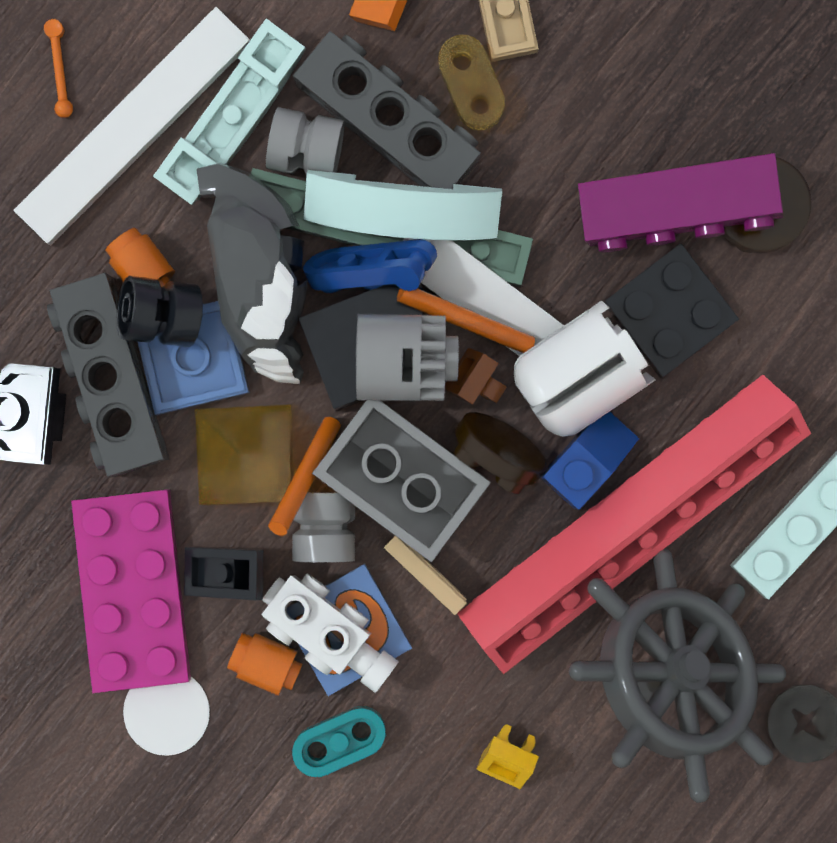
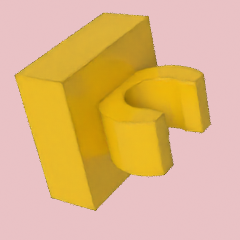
M506 724L483 751L476 770L521 789L533 774L539 756L531 753L535 746V736L529 734L522 747L519 748L509 743L508 735L511 732L512 726Z

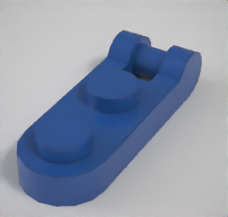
M422 239L332 248L311 257L304 264L303 270L310 287L314 290H322L324 293H334L341 289L364 287L370 290L389 284H396L405 291H413L423 281L425 271H428L437 258V250L430 242Z

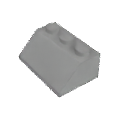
M366 400L312 473L430 562L434 560L491 483L380 400Z

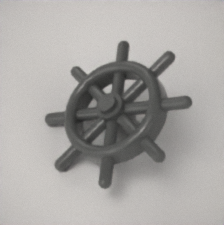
M665 548L653 557L658 589L648 592L628 604L603 579L594 578L588 583V593L613 619L609 623L603 638L600 661H575L569 667V675L575 681L603 682L609 704L620 723L627 730L611 755L612 763L616 767H628L642 746L659 755L684 760L690 797L697 803H703L710 796L704 756L718 752L736 742L757 764L766 766L772 762V750L748 725L757 703L758 683H780L786 678V670L780 664L755 663L747 638L736 621L731 617L745 596L744 588L736 583L729 585L717 603L696 591L677 588L672 553ZM662 614L666 643L644 621L649 615ZM682 618L698 628L688 645H686ZM634 641L654 660L651 662L633 661ZM711 645L716 650L721 663H710L705 655ZM707 683H725V701ZM674 699L679 730L661 719ZM696 702L715 721V724L704 734L700 733Z

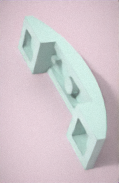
M265 19L239 55L240 63L185 139L181 137L153 177L188 203L194 205L201 198L197 168L217 163L228 165L285 86L306 48L268 19Z
M308 170L304 220L348 231L398 238L426 240L497 238L502 189L453 184V189L372 182L356 180V174Z

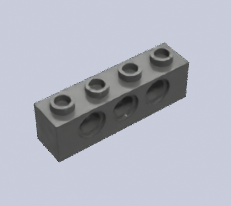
M329 31L294 73L293 78L296 87L332 116L345 120V126L417 185L453 189V184H461L479 162L481 152L475 148L479 144L478 141L462 127L456 125L452 130L438 118L441 115L440 110L422 95L414 99L401 89L404 82L385 65H381L377 69L363 57L367 52L348 35H344L340 39ZM350 75H357L363 78L367 84L361 93L348 95L340 89V84L344 78ZM394 105L402 110L404 116L398 124L387 126L377 119L378 111L384 106ZM423 135H432L439 140L441 148L435 155L423 156L415 150V141Z
M102 273L49 290L53 303L47 305L49 319L55 332L62 331L67 349L61 351V356L68 376L70 378L76 377L82 395L76 397V405L83 423H91L96 441L90 443V450L97 469H105L107 477H116L170 460L157 416L154 413L151 396L134 342L122 340L117 331L119 294L114 278L107 273ZM90 319H98L102 324L101 337L93 344H85L81 338L83 324ZM111 364L117 372V380L112 388L102 391L95 383V374L101 366ZM118 410H125L131 417V428L122 437H116L109 428V420L113 413Z

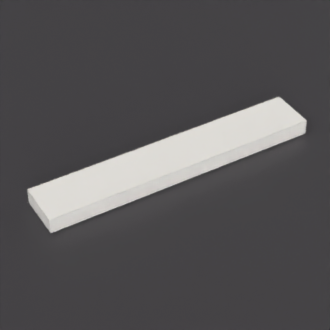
M215 7L13 211L51 246L239 57L250 39Z

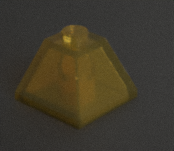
M292 405L195 409L199 505L280 502L295 475Z

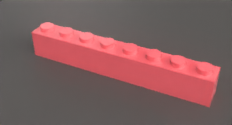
M761 375L712 415L702 420L699 425L676 443L666 448L639 472L629 477L621 486L598 504L588 509L585 514L566 529L551 538L525 561L514 567L484 593L474 598L457 615L499 670L505 674L597 602L587 590L588 583L592 579L601 578L612 589L808 437L811 432L797 404L768 378Z

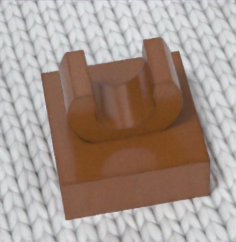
M467 348L458 363V381H447L445 383L446 391L472 405L479 395L497 404L507 387L491 377L499 363L486 354L471 348Z

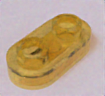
M461 34L449 38L439 51L438 66L460 120L467 127L474 130L489 129L495 126L501 119L505 107V98L487 53L480 41L472 36ZM458 56H466L471 61V65L466 70H459L454 66L453 60ZM477 99H482L488 103L489 110L484 114H477L472 110L471 104Z

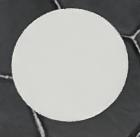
M192 677L186 683L130 689L123 708L126 729L136 744L150 753L168 756L182 753L193 747L203 736L210 715L206 693L201 685Z

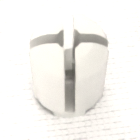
M603 301L598 302L521 354L514 364V380L517 388L530 404L531 409L542 425L553 434L562 437L577 434L656 381L647 372L641 373V370L649 365L625 329L622 330L618 325L614 326L608 317L604 318L602 316V313L609 309Z

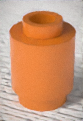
M137 228L124 232L105 249L111 258L109 260L110 266L123 282L130 275L157 279L161 287H163L175 274V270L147 234L141 235Z
M242 633L231 655L227 669L236 672V678L279 696L283 687L292 691L303 664L295 660L298 653L297 650L257 633L253 637Z

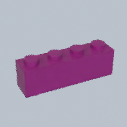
M775 153L578 183L585 242L590 246L598 245L599 252L627 249V241L646 238L647 245L668 244L676 241L675 234L695 231V238L716 237L725 234L724 227L744 224L745 231L764 230L774 227V219L783 218Z

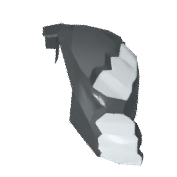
M223 163L197 168L200 196L202 198H215L207 229L221 321L241 356L255 373L262 374L276 382L300 384L304 373L300 366V361L304 355L301 345L293 338L292 334L304 309L308 280L298 287L297 279L284 257L280 229L299 226L290 205L276 191L249 172Z

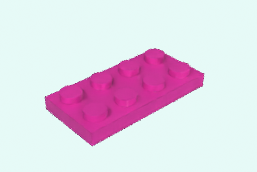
M170 489L71 501L92 693L189 682L191 675Z

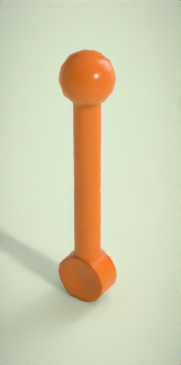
M50 19L44 25V32L51 39L58 96L54 110L59 117L67 118L73 113V105L67 99L60 38L64 35V27L60 21Z

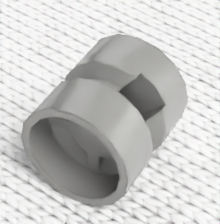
M277 107L268 139L266 168L288 174H294L301 168L304 169L306 176L308 170L337 173L344 137L345 120L318 115L313 121H309L304 112Z
M307 492L294 518V521L300 524V529L292 534V561H355V533L347 529V524L355 520V505L338 492Z

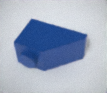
M608 412L581 430L546 468L540 478L573 509L580 510L613 474L639 438L617 417Z

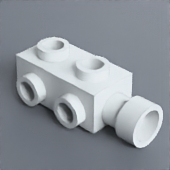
M308 573L302 580L296 575H291L287 581L279 577L262 600L268 605L261 614L270 621L266 627L267 631L288 646L294 640L309 652L304 658L325 675H328L331 670L340 675L349 666L363 677L360 682L376 693L399 661L385 650L380 654L366 643V640L372 634L364 628L369 619L348 603H345L339 609L328 601L325 597L330 590ZM293 600L301 602L304 606V615L298 620L290 618L287 614V606ZM335 630L343 635L344 644L340 649H331L327 645L326 636L330 631Z

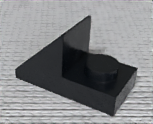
M185 547L184 596L263 600L264 550L262 548Z

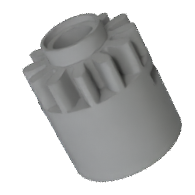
M358 314L356 344L357 400L444 401L445 381H458L459 355L458 336H446V316Z

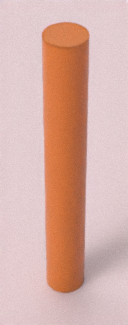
M400 288L398 292L397 302L429 315L446 316V322L521 353L534 346L535 337L418 288L413 291H405Z
M325 417L268 525L274 534L280 536L287 534L316 477L312 473L328 453L341 428V424L337 419Z

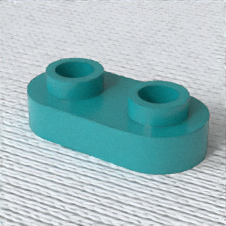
M356 706L304 729L294 742L292 749L293 761L296 767L307 776L322 777L376 753L381 748L385 739V722L382 716L373 708ZM358 722H365L370 726L371 733L366 738H358L353 733V726ZM313 742H321L326 746L327 753L321 758H315L309 752V745Z

